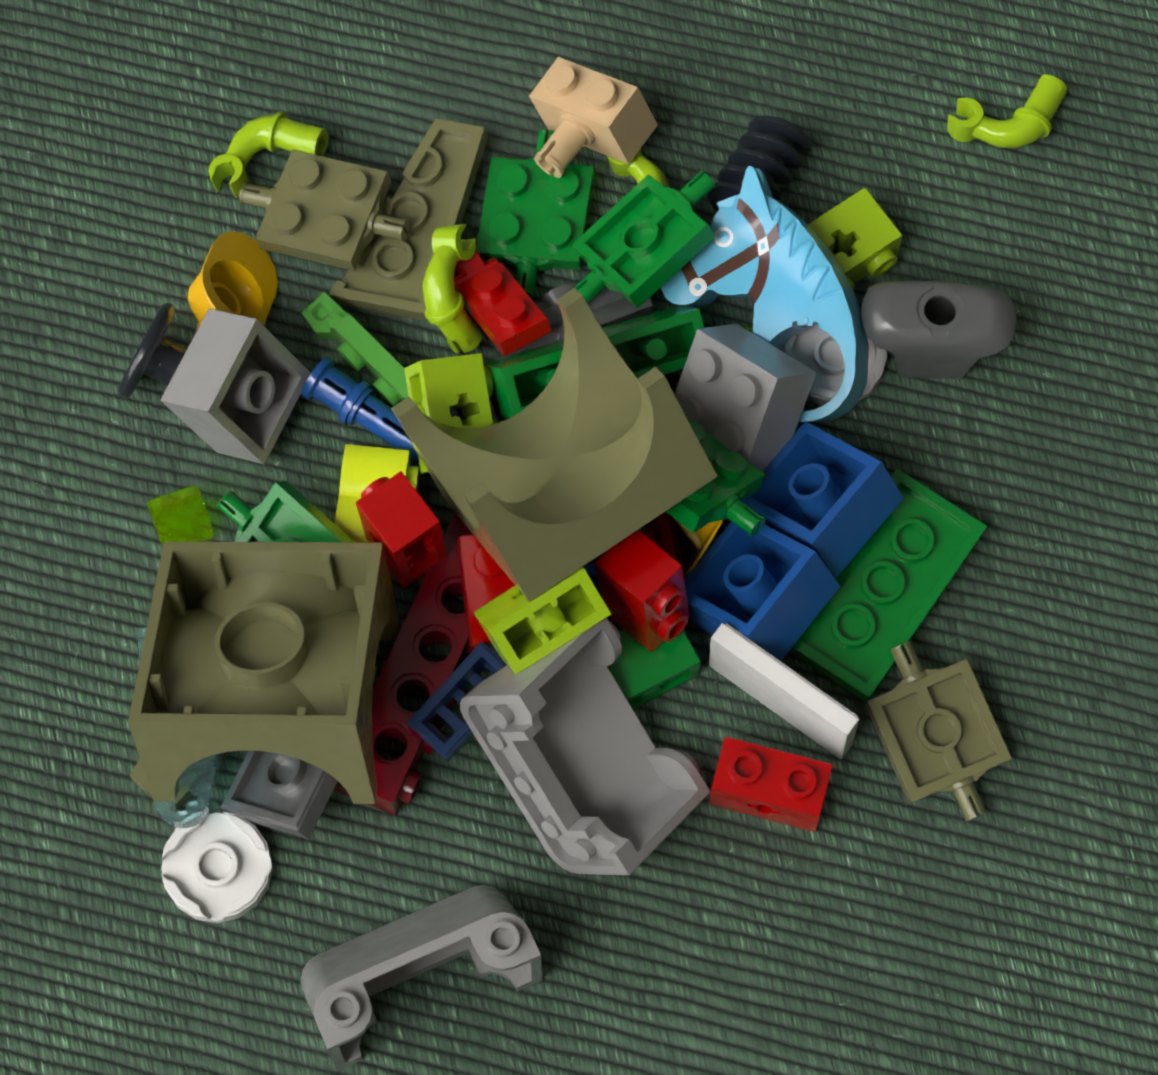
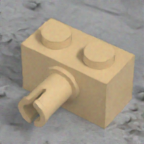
M560 57L555 60L529 95L547 129L554 131L540 152H537L534 156V161L543 171L551 176L554 174L556 178L562 177L565 169L582 146L630 164L658 125L638 87Z

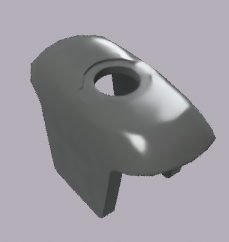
M945 281L879 282L868 288L861 307L862 325L867 338L878 348L894 354L897 372L901 377L962 379L978 359L995 355L1009 346L1017 322L1015 306L1010 295L988 286ZM928 319L950 320L952 322L946 325H935Z

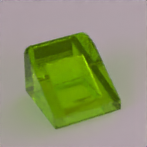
M193 485L151 499L147 503L162 548L164 542H204L214 537V531L198 486Z

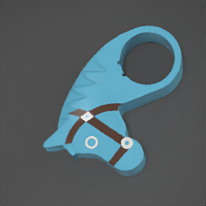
M748 166L745 171L740 194L717 202L719 211L714 216L710 227L716 237L661 287V290L666 299L671 303L694 308L709 305L720 294L734 298H753V334L779 350L782 349L791 337L806 330V325L814 326V324L818 323V328L831 335L842 351L845 363L844 378L838 392L828 403L814 410L802 411L798 422L806 421L813 424L830 422L849 412L857 404L866 387L869 344L862 325L861 309L843 270L821 239L794 211L773 198L764 172L761 169Z

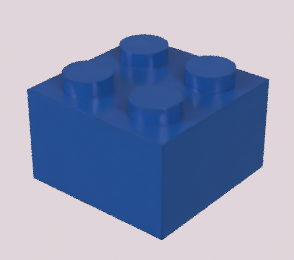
M805 421L762 471L765 476L759 491L743 500V503L761 516H764L766 518L765 525L816 551L836 579L904 498L881 461Z
M732 521L684 579L689 616L698 628L713 636L722 623H727L779 661H782L840 587L816 551L765 524L757 535L750 537L747 532Z

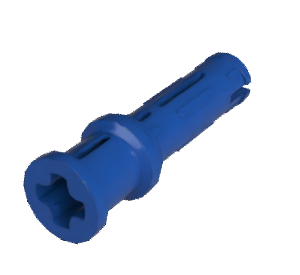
M328 356L324 357L306 380L301 396L307 400L315 398L339 414L338 420L345 425L358 423L393 448L410 450L411 459L419 463L418 453L409 438L404 436L406 433L391 407L374 397L375 390L372 389V385L366 381L356 382L335 368V361Z

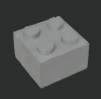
M737 323L700 328L696 331L674 395L688 418L700 424L728 450L739 453L745 460L760 471H763L794 435L816 372Z

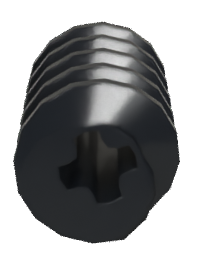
M768 115L756 116L749 123L748 132L739 139L738 149L729 155L728 165L718 173V182L715 183L716 188L707 194L710 205L718 212L717 202L740 194L745 171L748 166H753L764 172L773 198L780 201L782 191L775 183L781 185L791 183L793 175L786 167L796 169L802 165L803 159L797 151H810L813 147L812 140L800 128L782 118Z

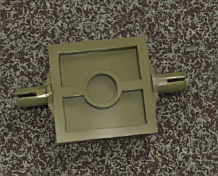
M291 151L281 178L273 188L244 182L242 185L243 189H240L239 193L241 204L266 208V214L255 238L260 249L356 271L364 249L376 235L405 241L407 239L406 234H409L410 221L408 219L383 214V202L392 182L387 171L301 151Z
M911 641L892 648L890 652L896 661L903 680L892 691L868 700L864 704L908 803L911 804L934 793H950L954 791L966 821L987 813L973 782L977 781L987 770L1008 762L1012 758L968 660L964 659L943 669H927L923 671Z

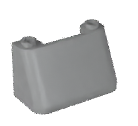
M607 617L517 675L507 665L477 684L461 699L460 711L539 841L554 862L561 868L575 874L630 875L710 793V790L701 777L699 766L692 756L681 750L656 748L609 671L607 666L613 664L620 657L622 646L617 628Z
M487 885L471 887L324 951L308 961L302 971V990L336 1071L363 1060L360 1051L362 1036L368 1027L377 1024L370 996L465 954H470L480 978L488 974L502 975L511 981L517 992L542 981L541 954L530 929L501 891Z

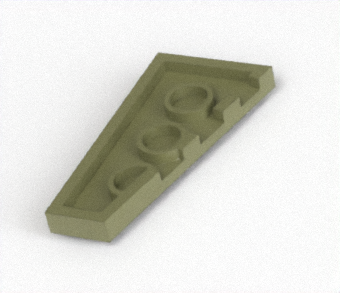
M435 118L404 169V179L392 198L387 197L383 204L384 215L410 221L409 234H406L407 239L400 241L376 235L364 249L356 271L348 270L342 281L337 279L328 294L331 299L338 305L429 322L424 313L426 306L422 285L426 269L434 254L432 236L437 227L462 224L488 139L485 127Z

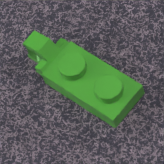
M325 292L311 303L306 310L304 309L302 315L319 339H335L337 343H342L337 348L339 354L357 372L365 366L377 378L372 384L373 387L392 407L409 397L404 367Z

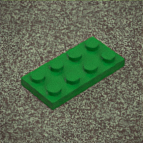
M898 468L891 478L904 499L836 578L840 585L839 589L789 651L865 702L872 698L896 663L890 650L912 640L987 529V525Z

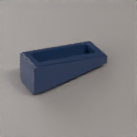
M481 642L413 715L407 724L446 761H449L475 736L466 721L463 722L446 705L453 698L460 704L461 699L466 695L463 689L469 683L475 687L482 682L483 679L479 674L485 668L494 674L507 664L494 650L484 642ZM436 714L441 716L456 731L450 739L430 722Z

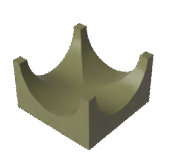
M575 288L556 299L564 322V345L557 369L542 393L521 412L490 426L457 428L439 423L428 417L410 397H407L391 408L447 504L529 602L718 477L665 376L654 367L637 379L601 328L584 297Z
M163 543L128 724L154 801H176L179 776L186 768L198 760L231 751H264L294 757L324 770L342 784L350 795L353 804H375L378 784L373 755L372 697L376 655L379 641H395L400 632L401 625L383 543Z

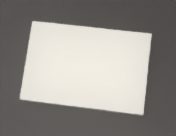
M722 623L711 637L709 666L842 760L853 745L859 721L858 716L727 623Z

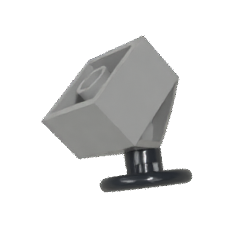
M171 303L162 304L117 388V394L121 398H129L144 373L167 386L160 401L213 450L220 454L265 464L311 372L257 319L208 309L188 348L174 341L171 342L163 338L176 310Z

